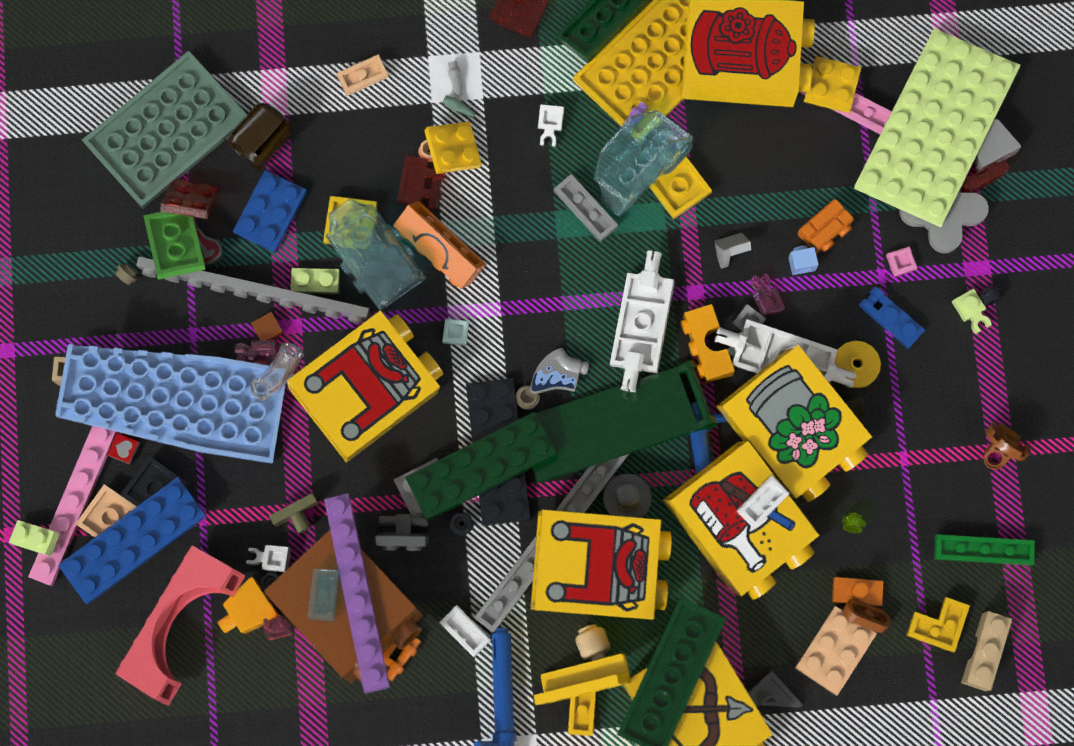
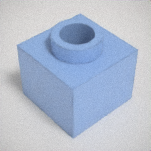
M796 247L788 257L792 275L816 271L818 267L814 247Z

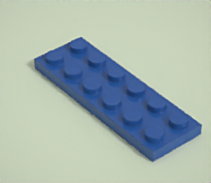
M177 477L58 566L84 603L88 605L207 516L182 481Z

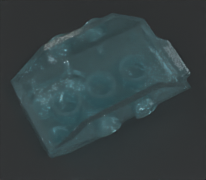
M657 110L631 116L600 151L594 180L601 189V203L619 217L661 175L669 174L691 151L692 141L694 140L693 136Z
M349 199L330 212V228L326 238L342 260L339 265L347 276L352 274L356 280L353 282L360 294L365 292L379 310L384 309L426 279V276L412 259L415 255L408 245L403 247L399 241L401 236L394 226L389 228L373 204L365 205Z

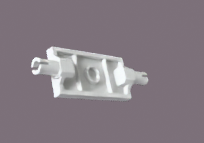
M647 251L645 267L640 274L627 273L610 360L611 366L625 369L621 386L623 391L630 390V392H636L639 372L658 373L675 281L674 279L660 277L658 269L662 254L657 251L652 254L653 251Z

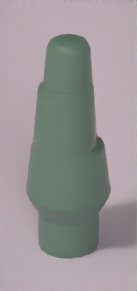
M446 95L442 101L443 104L455 112L458 111L471 118H474L476 114L457 98Z

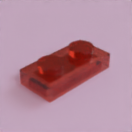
M1006 160L1000 164L997 161L990 164L984 169L986 172L978 176L977 173H974L964 180L966 183L961 191L963 193H975L1006 175L1010 170V166Z

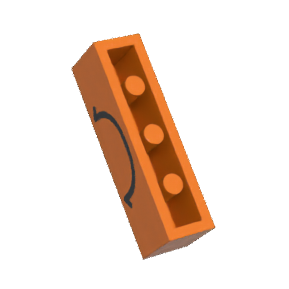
M420 201L408 205L393 225L404 239L409 240L420 254L425 255L437 270L442 271L449 278V281L460 289L471 285L486 266V263Z

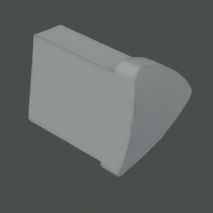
M742 233L714 241L721 269L729 266L730 256L751 250L750 241Z

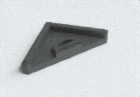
M773 671L769 672L748 692L755 705L798 708L803 705Z

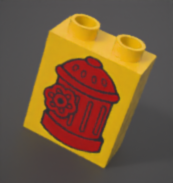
M689 0L681 99L793 107L798 92L810 91L812 64L800 63L801 47L812 48L815 30L814 19H803L804 2L788 0Z

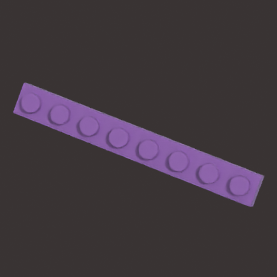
M347 493L324 499L364 693L390 688L350 495Z

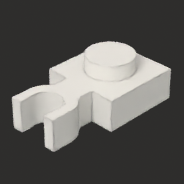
M540 105L538 129H545L540 140L541 146H544V140L547 137H551L553 139L552 147H556L554 133L555 131H562L564 107Z
M265 545L264 552L256 548L248 549L249 552L257 554L255 560H247L246 563L249 565H259L262 563L263 570L285 572L289 567L291 548Z

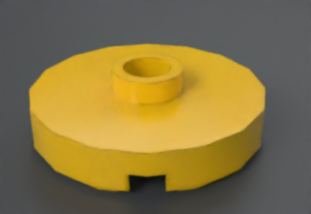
M851 341L838 349L834 364L838 368L856 373L855 379L845 377L854 381L853 386L848 388H863L875 381L880 372L881 361L878 353L871 345L862 341ZM858 360L861 363V367L856 368L853 365V361Z

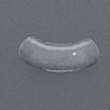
M283 343L280 346L271 365L263 374L251 382V393L256 399L265 401L284 387L287 380L296 371L303 357L302 349L291 343Z

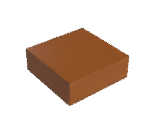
M272 311L251 323L263 345L284 334Z

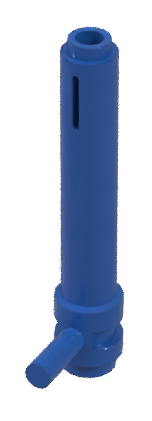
M697 402L690 403L696 422H700L703 418ZM721 413L712 414V416H715L717 423L727 422ZM711 429L689 434L696 474L714 461L709 434Z
M496 628L492 634L495 732L492 733V741H476L474 746H514V742H517V733L514 732L511 633H509L508 628Z

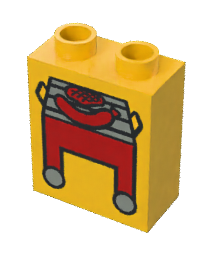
M380 310L287 380L288 389L346 463L434 397L440 389L436 380L443 375L441 368L427 352L417 358L406 344L414 335L403 319L397 314L388 320Z
M551 510L538 511L531 609L654 620V609L665 610L667 604L668 584L665 580H657L658 560H669L671 532L660 531L661 520Z

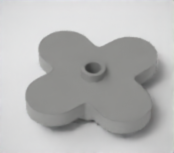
M959 190L942 227H938L900 209L899 213L901 219L907 225L928 229L929 243L934 250L940 253H950L962 241V226H976L986 218L989 207L983 196L977 193H961Z

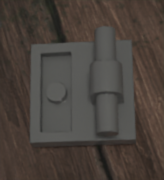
M411 514L379 516V526H396V532H380L376 535V546H382V550H397L399 546H406L408 551H420L423 546L428 544L429 533L412 532V526H428V521L425 517L411 516Z

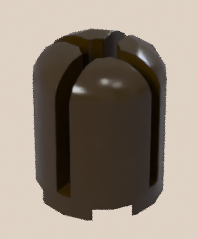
M259 103L229 133L225 140L228 141L229 146L235 152L243 156L247 161H251L253 163L252 167L260 171L291 138L293 130L291 123L287 118H283V114L270 104Z

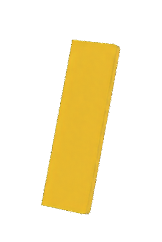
M618 654L542 674L541 680L544 693L534 695L536 705L548 704L629 684L631 679L625 654Z

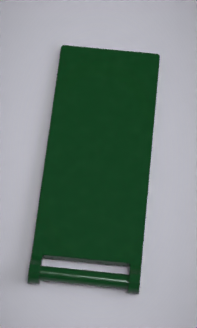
M690 360L678 367L638 379L636 392H630V390L623 391L621 390L622 385L536 413L557 453V456L533 467L537 482L542 483L700 430H709L716 427L718 423L709 409L696 373L697 366L695 361ZM681 374H687L703 418L700 422H696L680 378Z

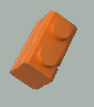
M834 199L803 225L797 234L809 248H815L816 254L821 250L825 253L835 244L832 240L838 235L844 237L852 229L850 225L854 219Z

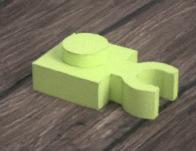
M974 289L952 301L964 322L969 319L972 321L971 328L975 334L981 331L978 327V322H983L986 328L991 326L990 319L981 314V312L985 311L986 307Z

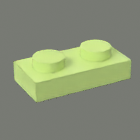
M292 268L291 291L304 294H339L340 271L339 269Z
M17 520L9 543L51 557L60 534Z

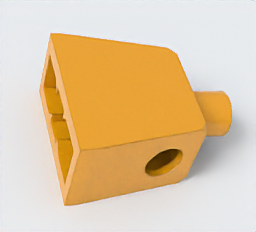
M251 577L236 591L233 597L230 596L223 603L228 615L219 620L218 624L225 634L236 626L241 633L246 634L277 620L281 616L267 595L262 591L257 580Z

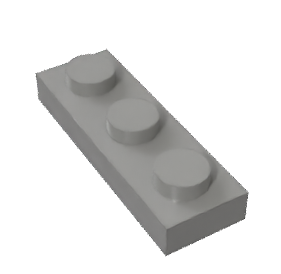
M572 174L554 188L557 196L599 242L618 228V224Z

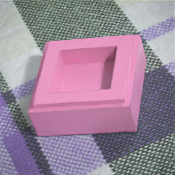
M910 246L887 253L886 257L894 277L917 270Z

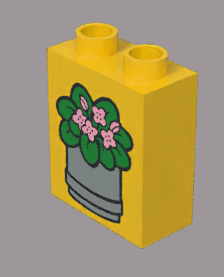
M799 345L789 347L716 406L742 441L750 442L780 484L789 492L791 498L796 499L802 495L807 502L814 500L831 485L825 478L828 472L838 464L847 472L868 455L862 445L872 436Z

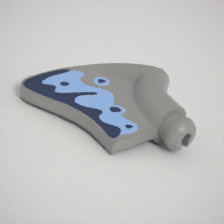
M559 348L548 354L538 365L533 375L530 392L537 394L554 389L575 392L579 373L587 374L589 364L588 362H581V359L568 356L563 348Z

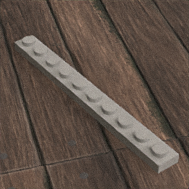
M138 257L136 266L142 271V274L155 278L157 273L154 260ZM197 271L165 278L175 283H178L179 280L188 281V285L201 288L202 285L210 286L211 290L224 293L225 290L232 291L235 296L247 298L248 295L257 297L256 300L264 303H270L271 300L280 302V306L286 308H293L295 305L303 307L302 310L309 313H316V311L326 312L325 315L331 318L339 319V316L348 317V321L362 324V321L370 319L371 315L369 308L206 271Z
M629 454L588 467L556 511L585 513ZM536 537L474 617L492 633L500 626L533 582Z

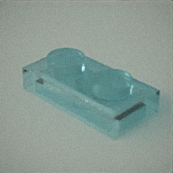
M313 569L308 610L309 620L334 622L340 575L338 570Z

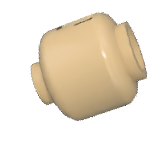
M593 624L580 629L575 641L582 659L595 661L606 658L605 654L610 651L611 645L604 628Z

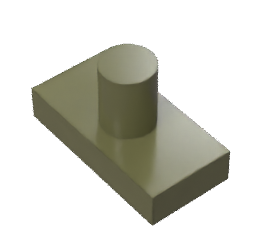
M311 493L269 517L276 527L291 520L298 534H301L311 528L304 512L318 506L319 503L315 495Z

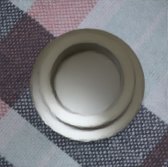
M119 264L117 266L118 270L115 274L124 283L130 285L138 280L136 276L137 271L131 265L126 264L124 266Z
M529 385L521 387L516 393V402L523 409H533L539 403V393L532 394Z

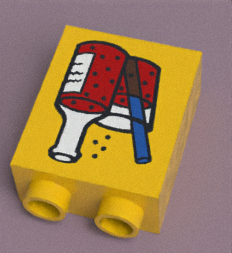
M740 441L663 499V502L733 594L740 596L747 592L754 600L776 584L771 573L786 562L792 570L806 562L815 553L809 543L819 535L789 494L755 529L736 511L770 476L777 480L750 442Z

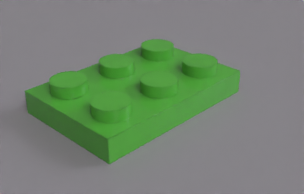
M190 206L144 215L158 280L205 270Z

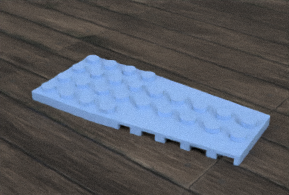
M69 344L56 408V417L197 452L272 464L288 369L213 356L177 355L167 352L154 353L144 350L131 351L122 350L121 348L108 349L98 348V346L85 347Z

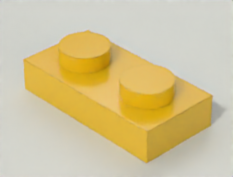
M596 692L570 698L568 734L593 736Z

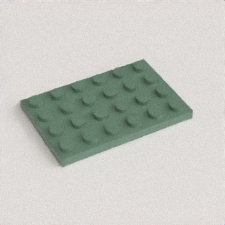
M188 51L83 138L82 141L144 209L225 141L229 133L247 114Z

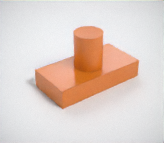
M834 577L832 602L847 603L850 599H856L872 606H882L883 581Z

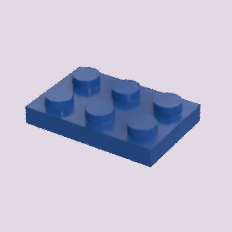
M264 171L233 233L276 253L307 194V190L270 172Z

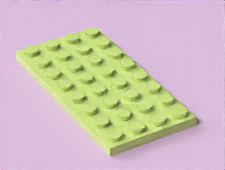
M934 28L854 189L938 227H942L1020 65Z

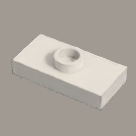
M770 476L736 511L755 529L787 497L789 492L773 476Z
M457 605L439 622L473 657L491 641Z

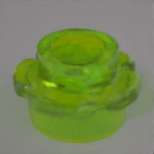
M849 513L848 516H844L842 519L843 529L850 533H861L863 527L866 526L862 516L857 513Z

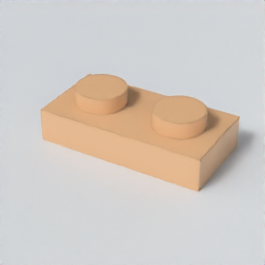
M379 55L336 73L346 96L389 78Z

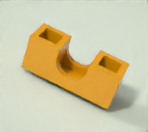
M712 304L685 312L681 325L684 334H689L691 342L688 345L692 357H697L699 365L696 366L699 378H704L705 384L733 376L735 370L728 350L712 351L705 344V337L708 334L717 332L719 329V323Z

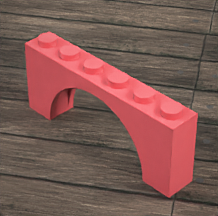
M192 545L115 674L153 699L169 706L181 686V683L175 679L168 668L165 653L167 635L174 619L188 603L200 596L210 593H222L233 597L245 575Z

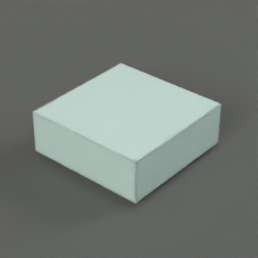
M445 319L442 342L444 344L466 346L469 321Z

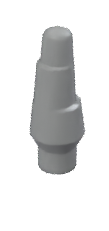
M452 61L448 63V74L453 83L455 94L459 97L462 96L461 70L458 67L457 61Z

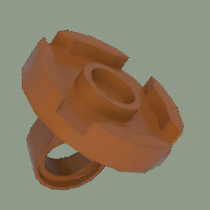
M992 422L986 429V435L991 441L984 451V463L988 468L1000 469L1010 458L1024 461L1031 453L1028 444L1026 443L1023 446L1018 441L1021 437L1006 425L999 423L996 426L995 422ZM997 452L1002 458L998 462H991L988 459L989 454Z

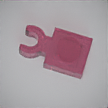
M764 274L760 280L757 275L750 279L751 286L757 290L753 296L762 316L781 313L785 309L777 288H770V277L768 274Z
M276 340L252 341L251 346L242 343L235 345V353H243L237 354L236 360L247 362L248 360H253V363L262 365H277L278 363Z
M280 615L272 620L263 619L264 634L269 641L293 635L291 625L287 619L283 620Z

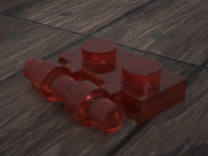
M405 156L397 199L398 203L410 205L418 201L422 203V198H428V207L437 209L438 201L441 200L442 192H440L441 183L445 179L446 173L436 174L435 169L428 168V159ZM426 177L433 179L431 189L424 188Z

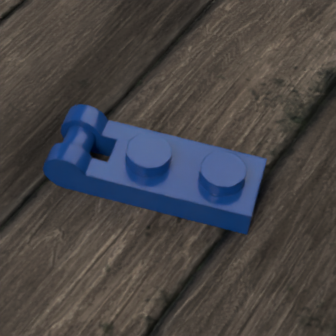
M877 287L870 291V296L867 299H863L859 303L863 311L907 349L925 331L924 328L886 297ZM877 301L882 305L879 310L873 306Z

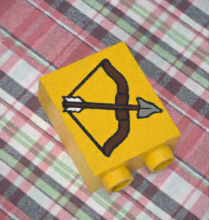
M715 642L668 746H765L763 741L773 734L721 648ZM647 668L631 677V683L623 685L632 700Z

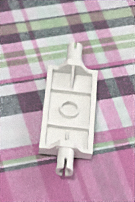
M746 319L740 334L719 327L717 334L725 337L719 335L715 337V342L735 348L732 360L733 366L756 374L789 347L799 345L828 382L835 381L852 387L854 381L845 377L856 378L855 372L838 368L834 364L837 349Z

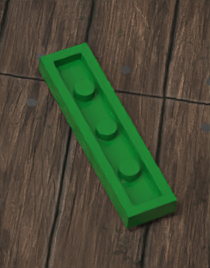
M935 535L934 560L1034 565L1035 540Z

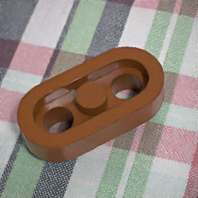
M850 599L843 608L845 618L849 622L868 628L873 632L883 633L891 624V619L885 611L862 601Z

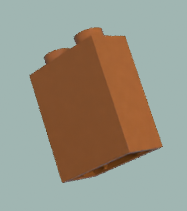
M329 530L264 592L343 679L352 684L357 678L361 682L362 680L331 530ZM362 551L383 653L393 644L399 649H403L421 632L422 629L416 622L423 615Z

